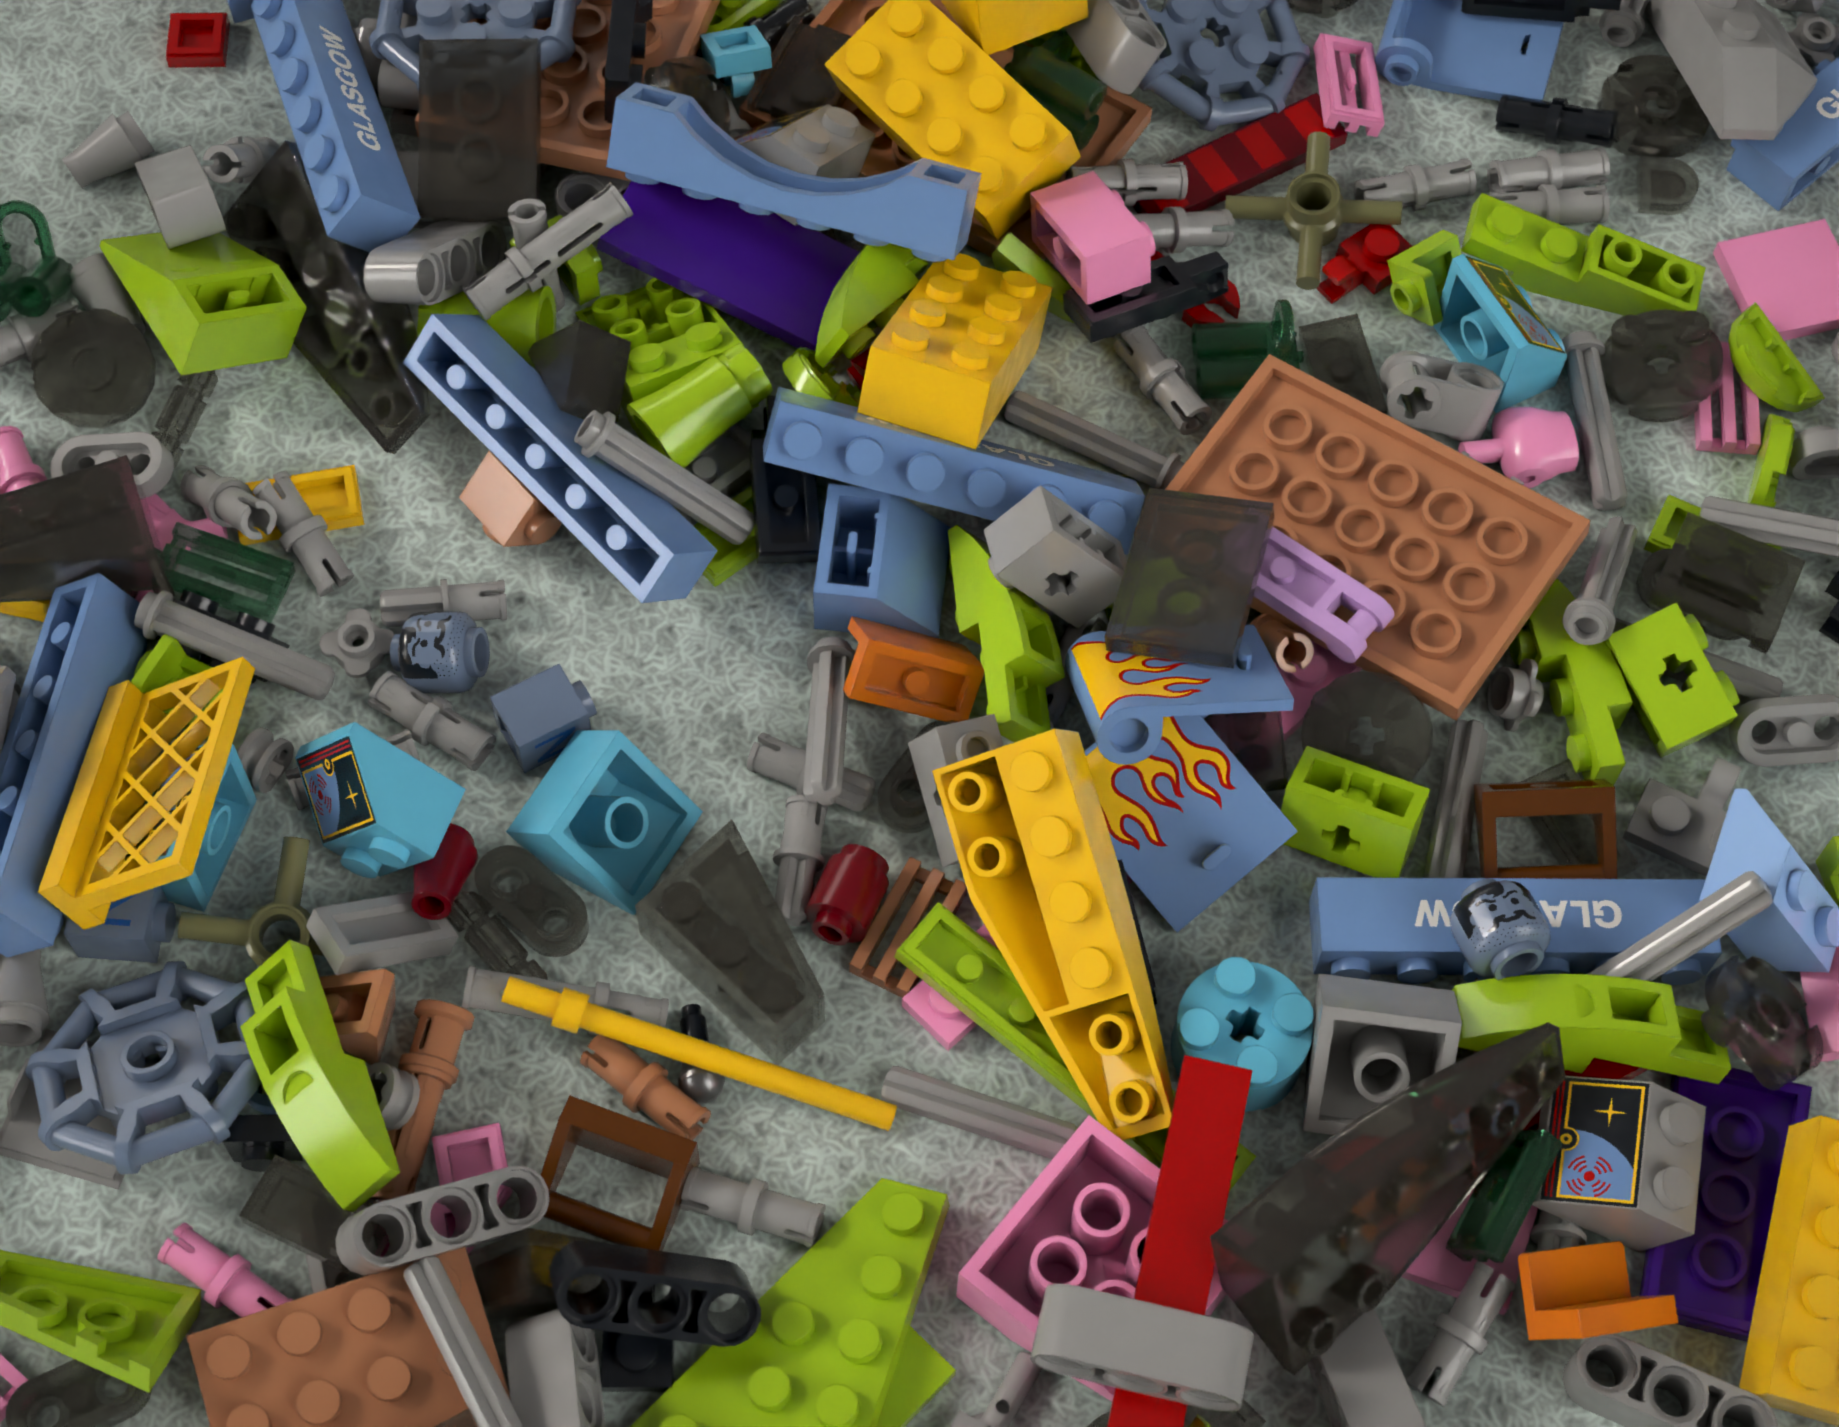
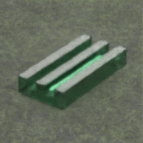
M176 522L172 530L173 539L170 544L166 543L161 553L163 560L160 565L156 564L151 574L154 584L182 593L184 589L219 603V607L236 613L241 611L272 623L296 572L294 562ZM187 546L189 548L207 553L209 555L227 560L229 562L247 567L249 569L270 575L272 577H275L276 580L274 581L266 577L245 571L243 569L225 564L223 562L205 557L203 555L185 550V548ZM178 564L230 584H237L266 594L268 597L266 602L175 570Z
M1512 1130L1503 1132L1447 1241L1446 1249L1462 1261L1471 1262L1474 1258L1479 1262H1487L1490 1259L1494 1263H1503L1563 1143L1547 1130Z

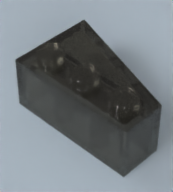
M127 455L0 494V602L51 600L55 588L97 573L105 576L123 591L153 590L157 594V592L160 593L165 590L176 596L146 495Z
M730 820L635 905L639 932L645 940L776 1065H779L825 1022V996L733 820Z

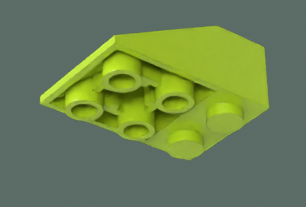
M161 232L101 240L100 249L181 376L288 358L307 307L278 264L221 233L168 249Z
M656 278L650 280L646 286L623 295L611 294L603 296L594 301L590 307L575 312L631 427L643 442L645 440L628 414L627 404L660 390L691 372L712 356L718 358L729 348L737 344L744 347V344L711 305ZM759 403L754 405L752 409L759 407Z

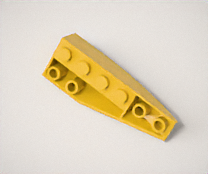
M1052 729L932 770L970 900L1096 1119L1121 1140L1169 1127L1174 1097L1152 991L1121 871L1079 732Z

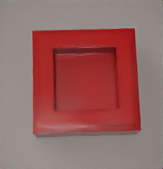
M227 12L170 13L166 60L169 68L226 67L230 28Z

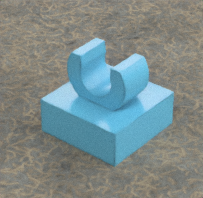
M756 25L700 35L703 59L716 78L723 77L724 85L731 86L732 97L736 98L755 94L756 87L753 72L772 68L770 45Z

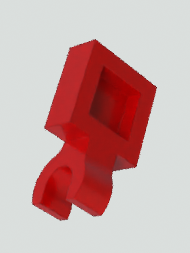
M1369 224L1339 243L1336 256L1322 268V272L1328 278L1322 281L1316 289L1331 304L1361 284L1375 295L1392 283L1387 260L1409 249L1412 245L1391 225Z

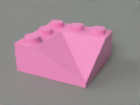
M1088 1115L959 1272L956 1297L1007 1338L1029 1352H1032L1045 1288L1048 1285L1069 1284L1133 1299L1160 1169ZM1225 1218L1223 1220L1205 1316L1209 1317L1246 1271L1258 1244ZM1074 1378L1112 1402L1115 1387Z

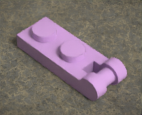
M1253 513L1248 515L1212 555L1213 570L1323 641L1328 649L1344 662L1355 663L1366 650V639L1373 631L1381 632L1395 616L1391 605L1380 595ZM1341 605L1354 614L1347 623L1334 615V612Z

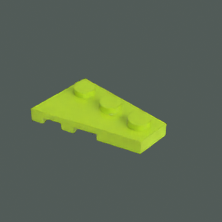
M0 1250V1326L148 1393L199 1315L202 1289Z

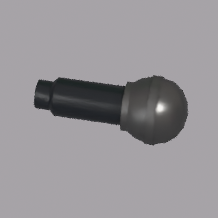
M688 1004L682 1007L681 1033L709 1042L706 1017L702 1015L701 1006L698 1004ZM682 1063L678 1086L683 1092L697 1103H708L720 1095L725 1083L724 1076Z

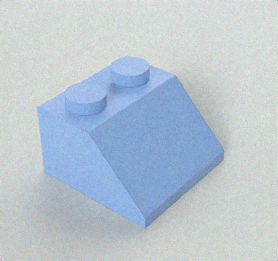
M1747 788L1734 789L1699 901H1702L1745 872L1754 871L1768 886L1773 902L1771 906L1728 932L1729 938L1751 965L1758 969L1829 973L1836 947L1839 946L1838 905Z

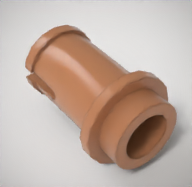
M1263 613L1250 623V625L1254 624L1273 661L1282 670L1295 673L1297 671L1293 663L1302 670L1309 665L1314 654V647L1310 638L1295 631L1285 623L1275 620L1271 614Z

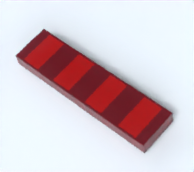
M1318 93L1312 94L1285 107L1279 113H1271L1166 162H1184L1183 165L1186 166L1188 174V189L1185 199L1136 200L1135 205L1132 207L1138 214L1161 213L1166 207H1182L1185 212L1204 211L1225 201L1226 195H1238L1306 163L1307 138L1311 133L1324 132L1328 134L1331 138V151L1346 144L1348 132L1345 131L1340 121L1335 129L1324 127L1320 96Z

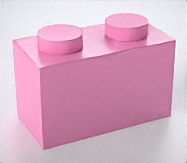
M1094 171L1030 193L1032 241L1087 305L1151 282V256L1155 254V241L1149 226L1143 221L1139 222L1125 207L1120 194L1114 189L1110 190Z

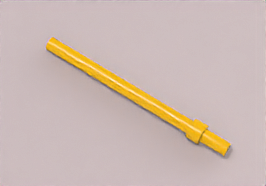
M512 976L509 977L501 1002L553 1019L551 1023L553 1027L577 1034L578 1029L581 1028L886 1131L890 1130L897 1105L590 1003L588 1002L590 995L564 987L562 993Z

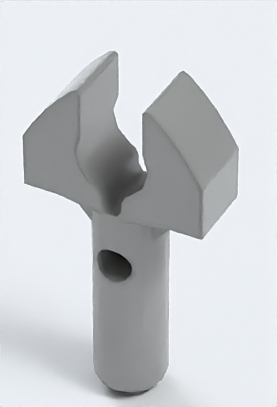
M1020 1352L1017 1355L985 1412L969 1416L959 1410L950 1427H1009L1042 1368L1032 1363L1030 1359L1031 1353Z

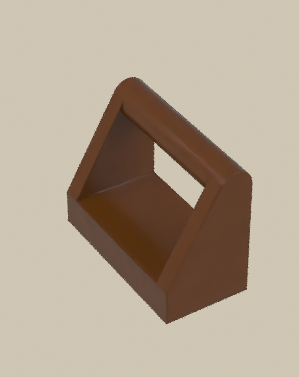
M1605 779L1474 784V808L1481 878L1617 879L1615 786ZM1593 814L1598 864L1497 867L1496 817Z
M569 1095L558 1119L540 1174L549 1190V1204L543 1217L617 1245L663 1251L681 1209L680 1204L683 1200L681 1196L687 1176L692 1167H698L700 1164L697 1142ZM576 1145L668 1179L652 1228L556 1192Z

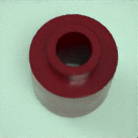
M848 844L842 847L840 853L834 854L829 858L804 910L807 916L806 919L812 925V931L818 938L837 946L857 943L865 938L889 887V880L887 878L889 865L880 854L862 845Z

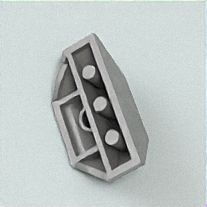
M1651 0L1648 2L1645 9L1646 16L1719 139L1774 140L1782 130L1783 125L1795 114L1814 90L1818 79L1777 16L1756 0Z

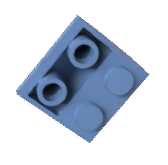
M828 483L813 589L814 629L849 632L847 628L851 616L939 638L949 554L948 530L951 527L903 497L865 487Z

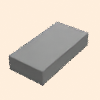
M414 891L315 907L306 925L336 975L449 955L459 937L446 917L440 920H429L415 913L411 905Z

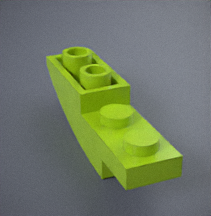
M1481 193L1472 205L1461 251L1508 270L1507 274L1514 284L1520 285L1525 291L1627 317L1659 320H1691L1694 317L1706 269L1704 266L1601 224H1598L1593 232L1587 236L1484 193Z
M891 243L885 246L866 244L843 273L826 305L817 335L816 362L824 368L841 354H844L851 360L865 349L876 336L872 330L878 326L883 330L919 282L917 277L929 265L926 260L914 256L911 252L912 249Z
M955 525L948 530L951 557L949 568L953 576L956 600L955 620L960 634L981 645L980 661L985 673L988 698L987 715L995 714L1000 735L1012 742L1049 731L1051 726L1046 687L1065 678L1061 652L1050 617L1032 598L1017 588L1009 589L1004 587L989 568L988 559L991 555L987 542L962 527Z
M1557 578L1510 644L1511 657L1516 665H1520L1525 658L1535 660L1538 666L1536 679L1540 680L1541 683L1551 681L1549 695L1553 712L1557 717L1565 716L1570 732L1566 741V753L1571 770L1574 773L1582 772L1584 780L1605 779L1614 786L1626 764L1615 729H1619L1633 701L1622 672L1605 641L1594 645H1582L1574 641L1566 632L1563 625V615L1567 606L1576 598Z
M288 940L245 979L255 1014L242 1024L240 1028L261 1083L294 1144L343 1210L354 1212L401 1171L365 1061L343 1052L310 947Z
M1537 974L1511 976L1500 980L1495 978L1455 985L1452 989L1455 992L1462 1021L1458 1044L1460 1048L1577 1073H1583L1593 1058L1715 1084H1719L1732 1069L1721 1015L1675 1005L1672 985L1605 975Z

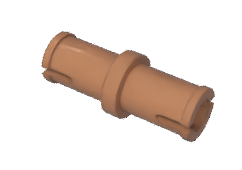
M599 1034L588 1044L587 1047L595 1053L583 1052L580 1063L585 1068L592 1070L623 1095L622 1103L631 1112L637 1113L642 1111L666 1131L692 1141L703 1130V1127L697 1124V1122L707 1123L711 1111L706 1107H702L668 1080V1070L658 1062L648 1064L624 1043Z

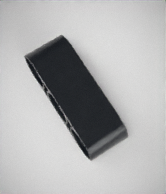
M574 1241L563 1246L554 1255L550 1264V1282L558 1309L562 1317L570 1324L581 1328L726 1347L736 1346L747 1341L756 1332L761 1321V1308L746 1273L737 1264L726 1260L594 1241ZM584 1274H594L602 1278L599 1285L587 1293H575L568 1290L570 1284L577 1277ZM654 1284L671 1286L669 1293L657 1302L646 1303L639 1300L641 1293ZM721 1295H739L737 1303L724 1312L708 1310L710 1304Z

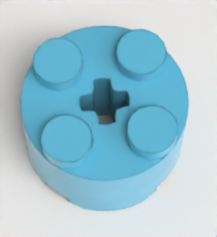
M1242 957L1224 959L1219 965L1200 974L1189 985L1180 1001L1171 1035V1055L1178 1078L1184 1055L1250 1069L1253 1072L1245 1112L1263 1110L1276 1105L1293 1089L1311 1047L1314 1014L1310 1001L1304 997L1299 988L1288 977L1274 968L1250 962ZM1240 1033L1247 1036L1241 1043L1230 1037H1236Z

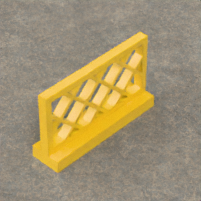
M243 656L146 693H142L129 680L108 688L38 889L39 894L83 930L104 924L111 902L193 874L255 668ZM223 689V691L217 696V698L204 711H202V709L214 698V696L220 690ZM175 707L168 715L163 712ZM197 715L198 717L184 730V732L171 745H169V743L180 733V731ZM208 737L207 742L188 761H186V759ZM181 766L182 768L153 796L152 794ZM192 788V791L189 794V796L172 813H170L169 811ZM147 801L148 803L142 808L143 803ZM162 818H164L165 820L161 823V825L138 848H136L135 846L154 828V826ZM176 840L172 855L156 861ZM129 853L131 856L125 861L126 855Z

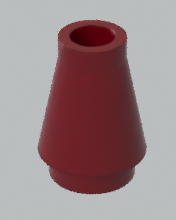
M450 823L435 857L413 865L414 894L411 905L415 913L425 919L440 920L450 914L454 900L478 862V852L474 839L461 826Z

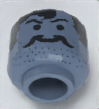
M441 611L411 614L403 624L401 634H395L391 640L390 660L393 669L396 672H401L407 684L423 693H462L469 691L478 678L484 677L489 666L490 646L487 633L482 627H477L474 619L466 612Z
M1482 879L1471 884L1463 891L1461 900L1454 907L1449 919L1451 932L1469 967L1480 976L1497 980L1511 976L1529 975L1541 965L1544 953L1551 940L1549 926L1530 891L1515 881Z

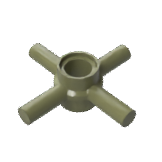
M1313 132L1308 136L1305 173L1298 175L1291 181L1285 197L1226 195L1225 209L1231 212L1233 219L1278 220L1284 222L1291 237L1299 243L1296 285L1305 290H1312L1319 286L1322 246L1330 244L1336 238L1342 223L1401 225L1402 201L1343 199L1340 194L1339 184L1332 176L1328 175L1331 138L1324 132Z
M283 837L274 901L259 908L249 920L182 911L178 925V938L245 946L251 959L260 966L273 955V953L264 948L263 937L267 928L278 921H290L300 928V940L298 943L309 946L312 956H324L306 927L311 914L300 906L310 840L299 837Z

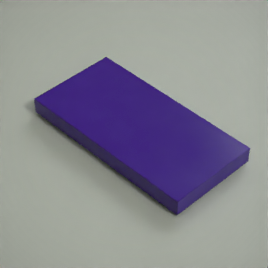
M630 182L623 194V198L631 208L633 216L626 218L598 239L596 249L796 348L807 347L813 351L816 350L817 335L822 316L832 291L845 270L860 253L859 251L816 230L804 228L799 224L794 226L776 213L770 215L751 214L743 211L739 207L738 202L719 197L711 200L692 198L682 192V187L663 182L652 185Z
M1731 1067L1732 1069L1719 1084L1672 1074L1671 1091L1706 1107L1694 1235L1646 1250L1639 1296L1674 1295L1678 1323L1676 1324L1748 1342L1788 1127L1808 1120L1812 1087Z

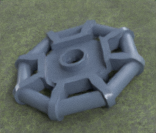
M381 0L376 29L369 37V44L377 58L388 60L417 85V90L421 95L435 98L439 93L499 94L501 99L513 96V89L555 62L563 63L571 58L576 50L572 39L576 7L580 4L581 0ZM403 12L417 16L416 26L400 28ZM552 17L551 26L546 31L534 28V25L537 26L538 19ZM477 18L487 20V23L483 25H480L475 21L469 23L467 22ZM423 51L430 58H432L433 61H424L416 53ZM463 64H478L479 70H464Z
M1139 0L1166 41V48L1161 53L1160 60H1156L1138 86L1142 91L1151 90L1198 121V126L1202 130L1213 132L1218 126L1259 120L1271 113H1279L1285 108V101L1302 67L1307 66L1310 62V47L1302 43L1287 0H1164L1160 12L1148 8V0ZM1265 9L1278 42L1268 41L1259 16ZM1205 28L1217 35L1220 41L1218 43L1219 47L1215 46L1212 39H1203L1201 32ZM1262 63L1271 67H1277L1268 86L1256 76ZM1184 74L1195 83L1189 88L1177 79ZM1238 91L1243 99L1223 102L1220 94Z
M168 961L163 970L99 992L89 988L78 996L81 1003L43 1051L35 1052L29 1058L26 1075L34 1082L41 1124L38 1129L39 1139L52 1151L67 1149L116 1166L119 1174H137L144 1164L209 1141L219 1145L230 1137L229 1127L261 1085V1080L252 1062L240 1028L242 1024L255 1014L245 981L236 984L188 969L184 961ZM187 997L207 1003L203 1007L193 1004L195 1012L184 1009L181 1006V1002L185 1001ZM233 1022L236 1023L241 1041L221 1043L218 1031ZM97 1026L101 1036L90 1049L85 1040ZM158 1053L161 1059L160 1062L151 1067L142 1068L146 1063L145 1057ZM222 1072H233L234 1075L210 1105L209 1101L218 1092V1077ZM80 1078L83 1091L66 1100L63 1085L67 1080ZM185 1112H188L191 1116L190 1119L145 1134L146 1126ZM99 1115L110 1119L112 1125L117 1128V1134L115 1136L86 1125Z

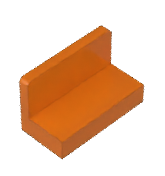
M851 616L847 629L858 641V646L843 687V691L848 698L948 723L968 720L984 676V669L981 662L965 645Z
M1621 1241L1521 1253L1518 1256L1528 1340L1582 1339L1678 1323L1674 1295L1631 1297L1625 1249Z

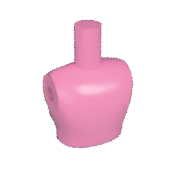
M1511 407L1500 411L1492 420V439L1460 442L1458 452L1465 451L1470 457L1482 464L1498 462L1506 477L1511 478L1514 476L1518 478L1529 489L1552 479L1558 474L1575 471L1579 459L1577 437L1569 415L1565 411H1550L1534 407Z

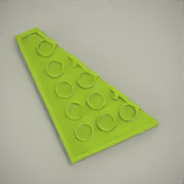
M881 1178L758 1300L761 1308V1321L756 1332L747 1341L736 1346L721 1347L712 1345L630 1427H876L908 1327L911 1324L950 1207L947 1194Z

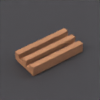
M909 857L865 938L849 963L850 973L901 998L917 985L920 978L908 968H906L900 980L891 976L898 962L894 958L897 949L919 925L937 892L947 896L942 905L954 915L968 892L965 882L956 879L953 883L945 879L944 872L935 868L930 872L921 867V861ZM914 882L923 884L878 967L875 968L869 965L871 958Z

